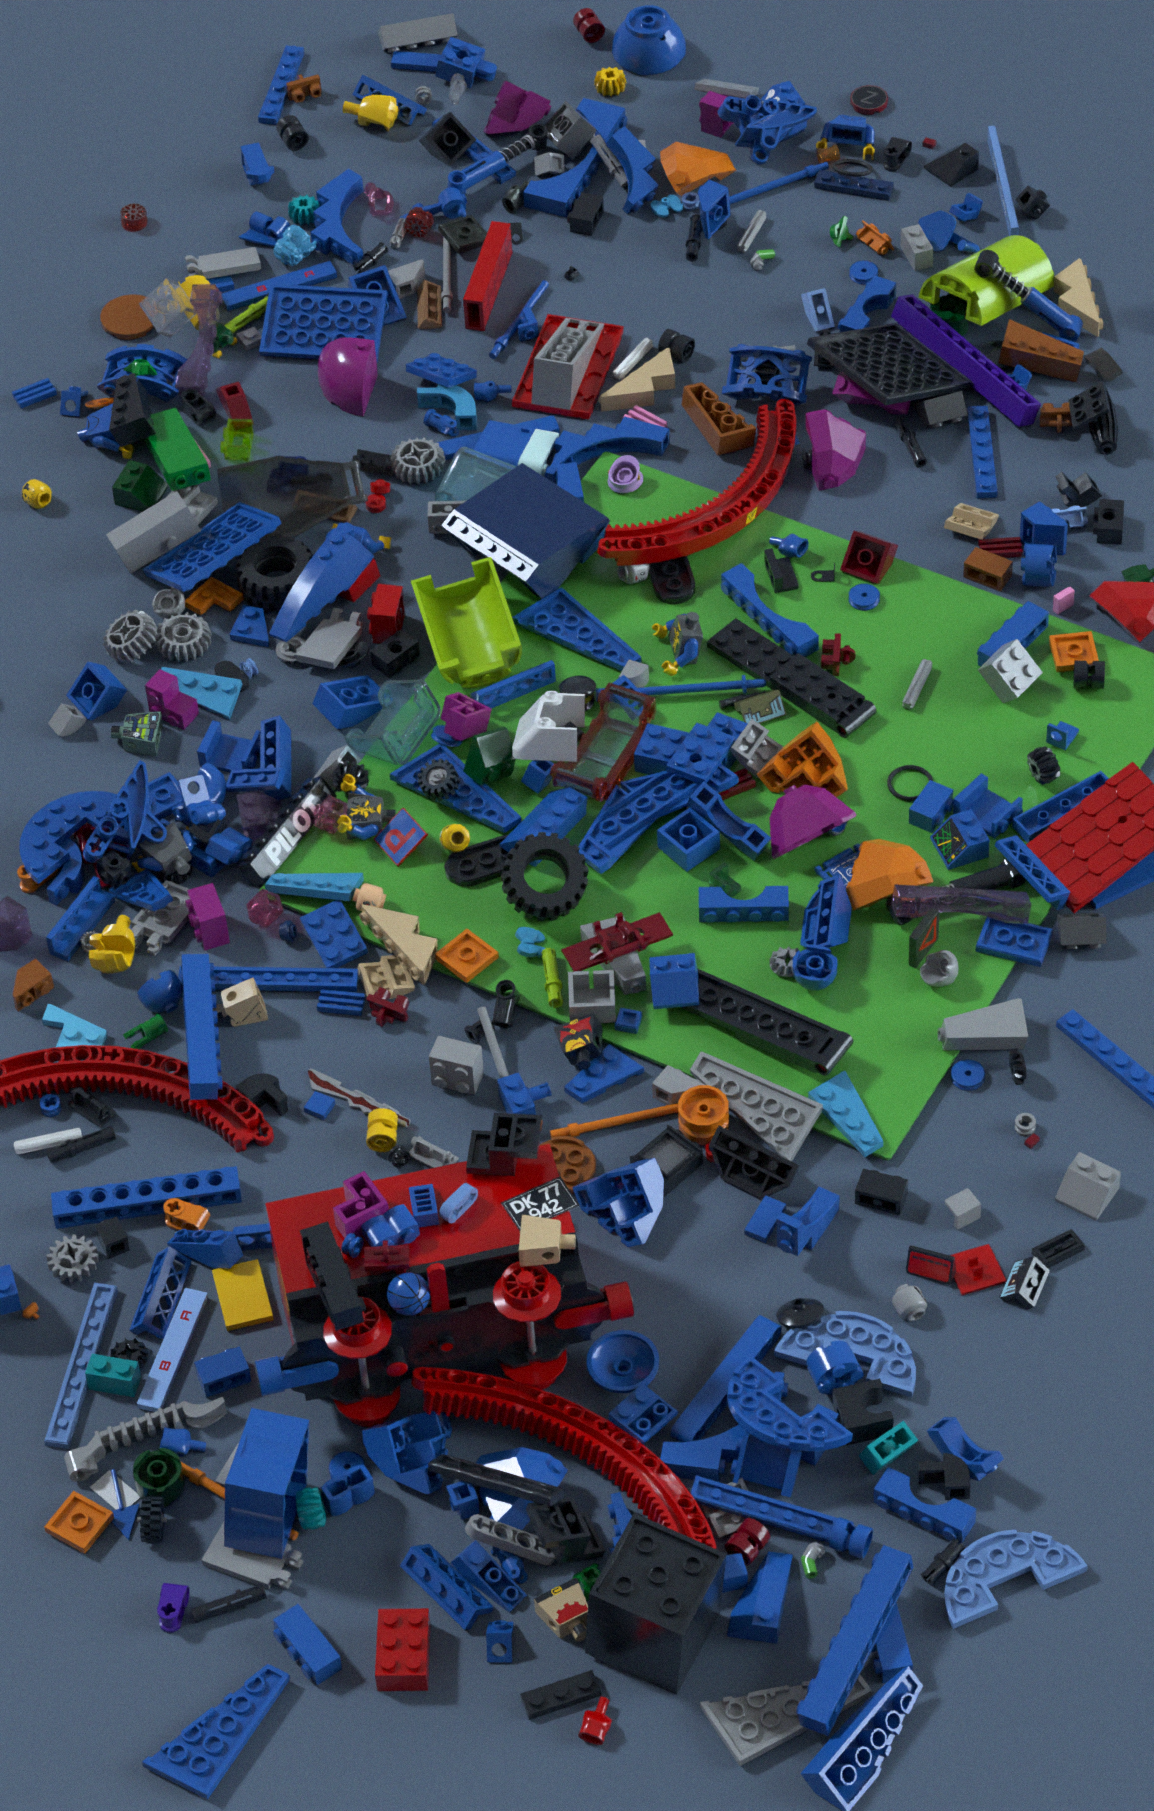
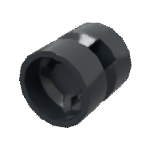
M288 115L279 120L276 130L288 149L297 151L305 147L308 143L309 135L298 118L294 115Z
M668 328L660 337L658 351L662 352L669 348L671 356L679 361L687 362L694 352L695 340Z
M1074 660L1073 688H1086L1090 685L1092 689H1104L1105 661H1092L1091 664H1088L1085 660Z

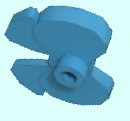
M670 194L662 198L661 201L654 200L651 202V210L658 217H668V209L670 208L676 212L683 210V203L675 195Z
M529 927L518 928L515 936L521 941V944L518 946L517 952L525 957H542L541 952L546 948L534 945V943L544 942L545 937L543 933Z

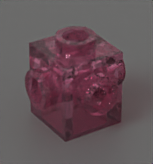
M328 795L322 804H318L314 810L315 826L334 834L339 826L337 820L341 815L347 816V803Z
M263 888L246 904L250 921L264 927H268L284 912L280 896Z

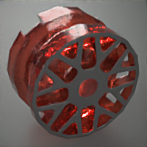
M138 203L123 206L120 210L122 228L129 232L144 229L148 223L146 208Z
M414 207L409 211L403 223L404 228L411 236L424 238L428 235L434 223V218L429 211L425 212L421 207Z

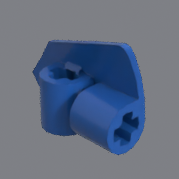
M256 211L250 217V229L238 237L253 243L275 247L277 240L283 238V233L290 224L283 217L278 216L273 220L272 217Z

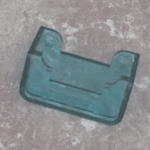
M461 447L455 453L435 493V501H466L516 466L470 448Z
M424 679L385 681L378 692V700L383 707L365 734L358 728L351 729L344 739L348 746L353 750L394 765H405L439 719L441 712L438 701Z

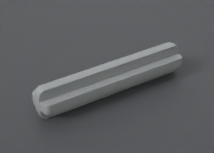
M758 210L737 244L739 252L745 253L766 219L765 211Z
M923 659L902 701L903 708L911 710L914 707L932 669L931 660Z

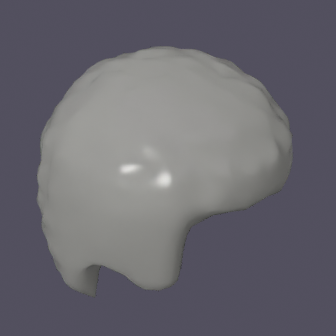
M173 587L157 592L152 603L153 611L163 619H170L171 615L178 616L179 613L182 614L185 609L183 593Z
M947 950L928 954L926 962L920 968L922 979L927 985L943 987L953 983L959 970L957 958Z

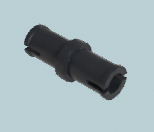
M380 242L373 250L367 251L358 263L354 264V270L357 271L360 268V271H358V274L371 266H375L378 260L388 253V247L385 246L382 249V246L385 244Z
M952 1539L951 1543L941 1553H937L934 1556V1561L921 1573L923 1580L926 1581L929 1578L930 1580L927 1583L934 1585L935 1581L945 1571L950 1570L952 1563L965 1549L964 1545L960 1543L957 1546L956 1544L959 1541Z

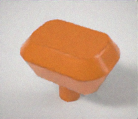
M32 1302L25 1308L22 1316L27 1319L33 1316L37 1320L40 1317L36 1313L39 1310L37 1303Z

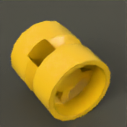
M379 1108L369 1113L366 1145L369 1149L376 1152H388L396 1146L398 1116L395 1112Z

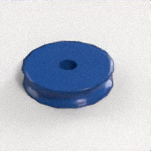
M857 261L850 266L849 277L855 283L866 285L874 276H878V267L870 261Z
M858 584L849 591V603L855 609L870 610L875 608L880 602V592L873 585Z
M437 725L433 728L431 737L439 744L450 747H457L462 744V741L454 740L449 734L444 732L445 725Z
M961 1060L955 1063L951 1069L952 1083L961 1090H976L985 1081L984 1067L974 1060Z
M353 1451L338 1453L329 1463L331 1479L343 1476L349 1470L345 1469L347 1467L351 1469L358 1465L365 1466L364 1459Z

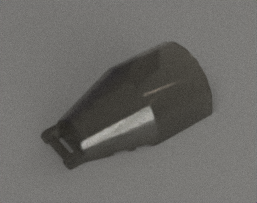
M275 456L217 469L224 512L241 502L279 517L282 524L277 526L274 532L266 534L260 540L265 539L266 536L276 537V535H282L284 538H287V536L297 537L348 506L367 502L368 498L367 494H364L358 460L339 463ZM351 470L356 496L352 497L345 471Z

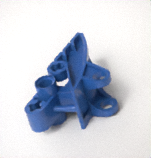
M749 95L745 99L733 96L726 97L718 109V115L722 120L733 122L740 129L741 136L735 143V146L750 147L751 159L756 164H764L768 160L770 152L776 148L779 142L793 138L803 132L807 127L806 121L817 112V107L803 106V104L793 102L790 104V102L782 100L777 102V99L772 98L766 99L761 104L760 99L755 95ZM761 152L764 155V159H758L755 153Z
M139 760L116 795V798L112 801L106 817L99 821V824L88 839L83 850V856L88 862L96 863L97 860L103 857L108 848L125 853V857L130 861L135 848L141 849L140 843L147 840L150 843L159 844L165 840L167 835L165 826L151 813L148 799V774L146 764L143 761ZM154 828L162 831L163 836L161 838L153 837L156 834ZM112 842L120 843V844H123L124 846H122V845H117V844H114V843H112ZM96 845L98 847V850H96L94 853L91 852V850Z

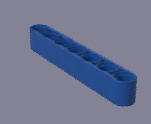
M759 1315L672 1427L670 1436L679 1442L701 1440L728 1405V1384L733 1377L734 1370L751 1356L760 1363L778 1340L782 1326Z

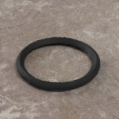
M855 159L838 160L832 165L835 172L852 177L866 176L873 171L870 164ZM847 163L858 164L869 168V170L865 172H848L836 166Z
M916 765L900 766L888 776V789L899 799L915 801L918 796H903L893 789V777L902 770L913 769L924 773L929 781H933V778L922 767Z

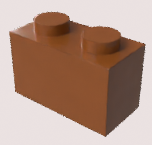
M975 547L964 562L963 577L1001 592L1012 577L1013 561Z

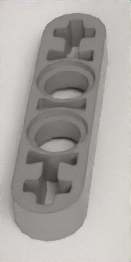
M473 1515L465 1526V1531L471 1538L537 1563L551 1565L556 1559L551 1548L543 1549L538 1536L485 1516ZM495 1532L503 1534L506 1539H501ZM518 1541L525 1542L529 1548L523 1547Z

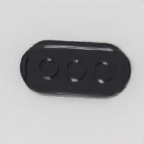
M688 556L648 563V574L654 594L660 601L668 604H681L693 597L696 587Z
M508 835L499 836L468 846L463 851L451 853L444 865L447 879L458 886L469 887L501 877L509 852L502 849L500 843Z

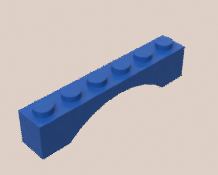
M742 563L721 574V589L723 593L729 595L738 607L744 609L747 615L754 619L763 631H767L774 641L782 645L787 652L793 656L799 653L807 657L819 650V635L806 623L786 619L765 606L755 590L754 574Z

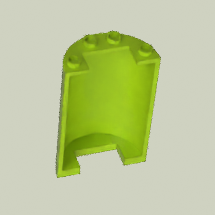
M1011 235L932 275L923 283L918 298L936 304L939 302L940 289L967 301L966 319L982 326L1021 305V297H1017V294L1013 291L1010 292L1011 289L1007 286L1004 288L1005 285L1002 282L998 283V279L991 277L982 278L975 273V264L983 250L994 251L999 257L1000 265L1005 267L1007 273L1011 272V276L1017 277L1019 282H1024L1025 287H1034L1040 293L1054 287V271L1048 257L1037 243L1023 236Z
M492 557L471 562L475 577L442 587L434 588L431 575L411 580L439 671L446 681L451 684L454 682L461 684V687L464 688L483 687L503 679L511 673L510 669L514 664L517 665L522 655L521 642Z

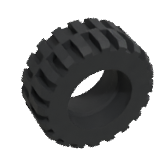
M276 535V537L266 536L265 539L260 540L257 544L247 547L238 556L236 561L238 589L243 594L245 602L250 606L263 608L268 613H271V611L279 613L299 575L313 557L311 550L308 546H304L303 542L295 541L293 537L289 536L284 538L282 535ZM273 571L289 572L288 574L280 577L264 576L265 574Z
M538 832L536 837L530 834L526 836L524 841L520 839L507 855L501 874L503 893H507L506 900L508 903L515 905L514 910L518 913L521 911L525 912V917L529 919L532 916H536L538 921H545V918H550L551 921L557 920L558 916L564 917L569 914L571 909L574 910L580 899H582L588 882V866H585L586 859L584 854L580 855L578 853L580 848L576 844L571 846L569 844L570 839L565 836L562 840L557 838V833L553 832L551 836H546L545 832ZM535 860L554 862L562 869L565 875L563 888L552 894H543L533 890L524 878L526 866Z

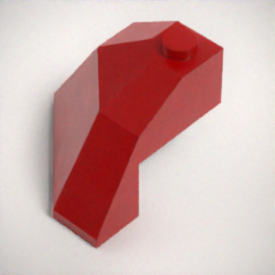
M1104 581L1089 595L1103 611H1107L1135 642H1141L1154 629V582Z

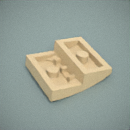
M960 503L954 507L953 515L945 520L944 528L983 540L994 527L999 514Z
M396 955L381 956L380 962L358 964L357 969L366 996L368 994L374 995L379 987L390 991L391 996L389 999L396 998L397 995L403 996L415 990L409 970L406 966L400 965Z

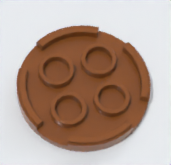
M130 294L117 297L108 302L101 311L100 319L105 332L117 336L118 339L132 340L146 336L147 332L157 327L160 314L157 304L152 299L142 295Z
M569 1136L550 1137L551 1140L545 1141L540 1145L550 1144L559 1177L562 1178L571 1193L575 1195L572 1187L595 1177V1155H593L592 1151L583 1141Z

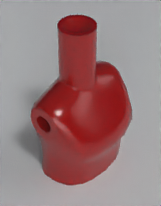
M600 1697L595 1711H585L582 1726L578 1733L580 1739L595 1745H603L604 1738L612 1723V1719L605 1715L610 1702L608 1698Z

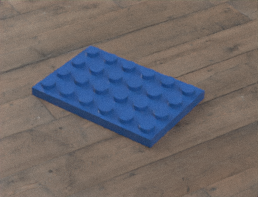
M270 284L259 349L260 356L319 359L321 351L331 341L340 338H360L374 340L376 361L378 362L388 296L387 290Z
M239 502L201 528L200 532L172 548L142 570L149 578L182 592L189 591L195 586L194 584L208 578L217 568L224 567L227 561L241 555L247 547L257 544L260 538L274 532L276 527L282 523L278 516Z

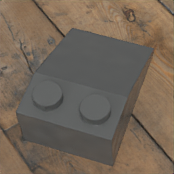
M566 100L545 124L548 129L547 137L572 160L582 152L584 145L591 141L597 131Z

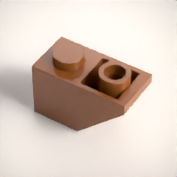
M36 958L17 970L13 990V1000L17 1011L31 1005L32 1002L49 993L54 988L52 974Z

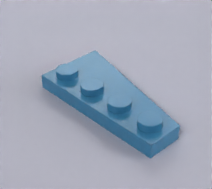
M167 667L161 668V670L177 677L180 692L197 699L198 705L207 708V711L223 715L228 720L231 719L243 684L240 679Z
M846 1071L841 1072L808 1092V1098L823 1104L822 1113L864 1157L883 1147V1139Z

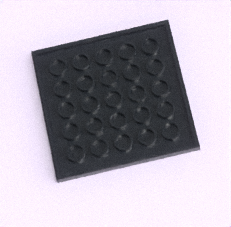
M897 323L808 338V346L884 405L972 389L974 384L969 378Z

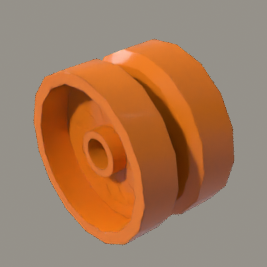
M698 1085L689 1088L681 1095L678 1101L679 1130L686 1138L699 1145H706L711 1141L719 1125L729 1130V1101L726 1095L718 1088L709 1085Z

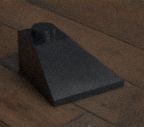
M963 143L924 165V169L952 187L978 170L979 151L967 143Z

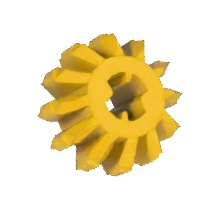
M609 66L607 69L602 68L601 71H597L594 85L598 93H602L603 96H612L614 94L619 96V92H624L626 78L623 70H618L617 67L610 68Z

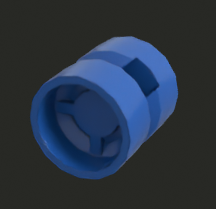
M839 1517L832 1530L829 1547L840 1552L848 1550L850 1555L864 1559L871 1545L873 1528L862 1524L854 1526L853 1521Z

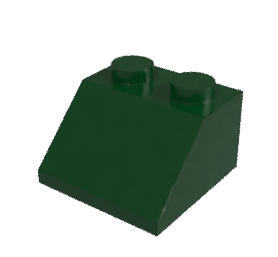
M129 460L112 486L114 503L118 506L143 512L161 500L169 487L168 483L147 464Z
M501 727L473 736L463 772L479 785L512 775L516 758L512 755V742L508 729Z

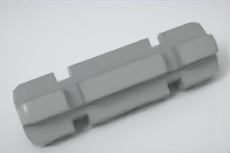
M404 218L398 220L390 239L391 248L398 249L405 236L406 230L404 225L408 224L404 223Z

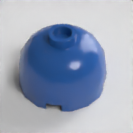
M821 945L806 946L805 950L797 951L793 957V975L797 983L805 989L811 991L825 989L833 983L837 975V958L831 954V950Z
M168 970L160 973L161 978L156 981L153 977L149 979L137 992L139 995L137 996L138 999L151 1012L171 1013L177 1009L178 1003L181 1000L183 994L182 984L175 972Z

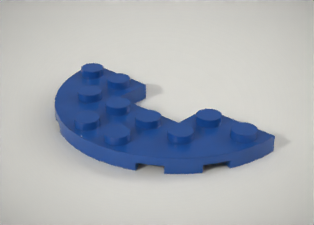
M85 791L69 794L51 801L35 813L26 824L19 844L21 860L28 875L39 884L70 859L69 852L59 845L86 823L96 828L99 821L106 817L110 805L117 794L104 791Z
M752 1356L744 1360L734 1370L733 1377L728 1384L727 1402L729 1409L738 1424L758 1440L780 1448L797 1451L828 1450L839 1448L852 1441L853 1433L820 1408L800 1417L772 1396L784 1389L785 1382Z

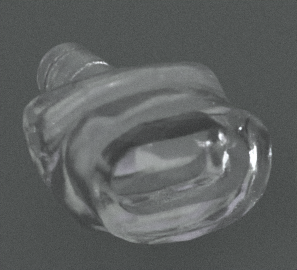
M458 73L454 74L450 81L449 99L453 105L459 104V99L465 94L467 88L464 76Z

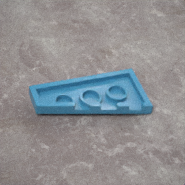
M363 873L272 874L265 884V890L270 893L350 901L354 896L356 888L358 889L364 881Z

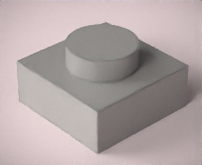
M255 327L237 333V340L246 351L260 346L262 336Z

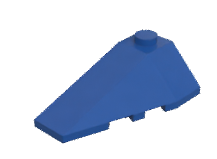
M767 1552L731 1612L727 1637L777 1644L792 1566V1554Z

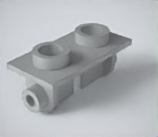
M414 1136L411 1140L413 1148L409 1151L410 1157L431 1168L454 1164L459 1160V1157L453 1155L452 1152L445 1151L423 1140L421 1136Z

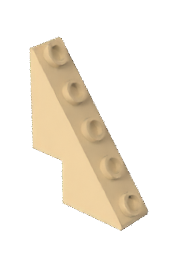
M1079 258L1054 276L1053 291L1060 295L1058 306L1069 315L1080 317L1083 321V328L1099 337V330H1103V320L1099 318L1098 304L1095 305V293L1091 291V280L1087 278V267L1083 265L1082 260Z
M666 348L658 353L657 356L644 363L643 366L630 373L629 376L616 383L608 391L602 393L598 400L601 404V412L633 408L635 405L639 407L654 405V391L675 389V372L670 349Z
M362 904V913L359 914L362 923L368 925L372 929L374 936L384 942L386 949L397 956L400 965L407 967L414 980H418L421 984L425 985L435 962V953L438 952L437 939L419 935V916Z

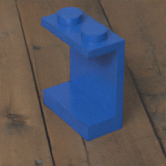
M212 720L197 750L199 766L211 763L218 770L226 772L254 768L257 756L260 753L261 731L256 730L252 740L222 734L221 723Z
M981 773L954 798L953 813L957 814L972 809L985 833L995 839L1000 833H1004L1014 817L1023 813V798L1018 797L1011 804L988 790V777Z
M747 1431L743 1437L739 1436L736 1450L740 1451L738 1460H733L730 1474H734L733 1483H738L739 1479L743 1478V1480L781 1489V1495L791 1497L802 1451L780 1448L762 1442Z

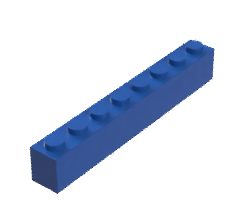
M182 954L181 976L190 1100L218 1099V1090H222V1076H218V1073H221V1059H216V1057H220V1043H215V1040H219V1029L214 1027V1024H217L218 1021L217 1011H213V1008H216V995H212V992H215V979L210 978L214 976V963H209V954Z
M883 1545L880 1553L874 1555L872 1568L869 1574L866 1573L864 1575L859 1594L853 1596L850 1605L851 1609L848 1615L843 1616L838 1635L833 1636L831 1639L830 1651L826 1657L821 1659L816 1678H812L809 1682L807 1696L797 1706L796 1714H798L800 1726L829 1736L913 1570L910 1554Z

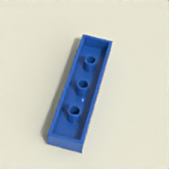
M1102 771L1097 772L1014 817L1012 828L1029 843L1047 830L1052 823L1079 805L1084 798L1104 785L1105 781L1109 778Z

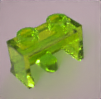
M228 419L227 427L223 428L224 441H221L220 451L224 453L225 460H244L249 462L254 437L252 419ZM234 437H243L242 445H233Z

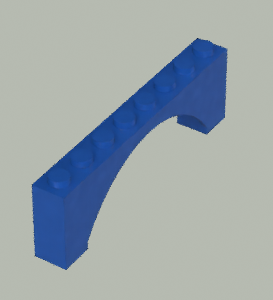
M583 98L576 109L597 129L595 136L601 135L606 145L611 136L622 127H626L628 118L623 107ZM593 144L586 158L573 169L549 179L531 180L523 192L524 207L567 218L569 212L573 210L574 201L578 200L581 192L584 191L585 187L589 186L591 178L597 173L600 163L604 162Z

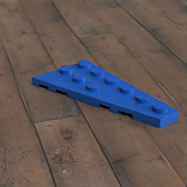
M270 1664L265 1665L244 1682V1686L233 1694L229 1693L223 1698L224 1701L215 1708L211 1707L184 1728L181 1734L170 1743L166 1742L151 1758L148 1756L143 1760V1767L208 1800L290 1681V1675Z

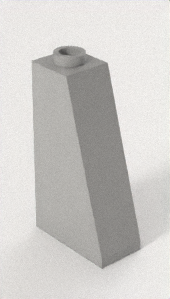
M615 918L600 921L601 928L605 929L613 926ZM592 923L580 926L581 941L595 937ZM593 948L591 952L595 954L598 951H600L601 948ZM637 951L615 958L609 964H600L604 970H614V983L624 995L646 990V975Z
M1022 998L945 1018L942 1027L938 1028V1041H942L943 1050L1024 1049L1028 1039Z

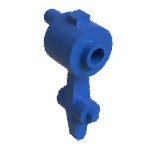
M450 187L444 189L439 194L438 203L428 206L417 203L412 207L411 212L400 218H408L411 221L409 217H416V221L421 219L427 223L428 217L439 212H443L447 218H462L466 216L465 210L466 203L468 202L464 193L461 194L459 189Z

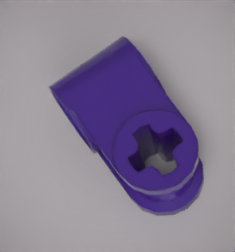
M163 1583L157 1614L160 1618L159 1626L164 1632L173 1633L180 1629L185 1608L189 1601V1586Z

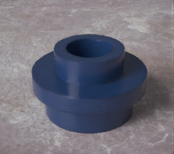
M286 920L279 926V935L282 941L293 942L297 936V927L291 920Z

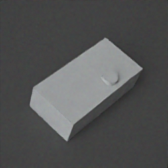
M176 491L106 535L124 565L132 574L201 530L183 499Z

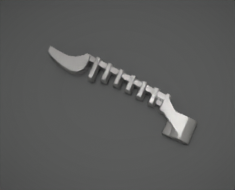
M221 1397L205 1404H191L186 1401L176 1405L173 1403L170 1404V1407L165 1409L159 1408L154 1413H145L143 1417H134L132 1421L120 1422L115 1427L109 1426L107 1430L95 1431V1436L87 1446L70 1450L65 1454L64 1459L70 1479L74 1482H80L97 1473V1462L106 1456L105 1447L110 1446L112 1451L116 1452L118 1451L117 1442L123 1441L125 1447H129L131 1445V1437L135 1436L138 1442H142L143 1433L148 1431L150 1437L153 1438L156 1436V1428L161 1427L163 1432L164 1427L169 1428L168 1424L172 1422L175 1429H183L181 1421L183 1418H185L187 1425L192 1429H202L213 1424L227 1414L224 1398Z

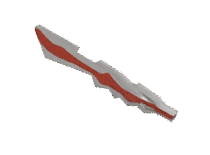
M314 1069L308 1070L312 1090L346 1099L349 1102V1107L360 1108L364 1114H369L371 1111L379 1108L392 1110L398 1116V1124L404 1127L410 1125L411 1120L402 1116L399 1111L385 1103L380 1104L357 1089L350 1091L340 1086L342 1082Z

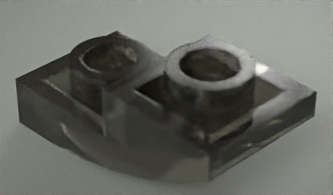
M1102 347L1084 356L1086 363L1095 369L1096 375L1104 382L1113 381L1117 376L1123 374L1116 361Z

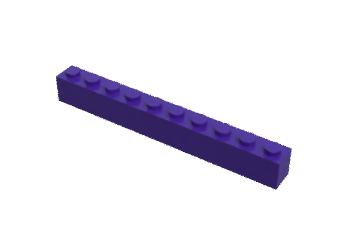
M913 294L898 297L891 315L898 325L904 327L912 336L974 383V390L982 394L989 403L996 406L1002 414L1011 419L1013 424L1022 427L1034 423L1041 406L1039 401Z

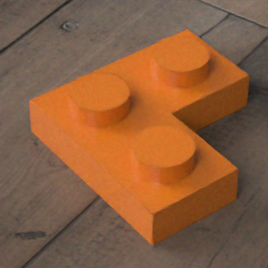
M210 577L185 600V607L202 615L215 603L231 612L244 600L241 592Z

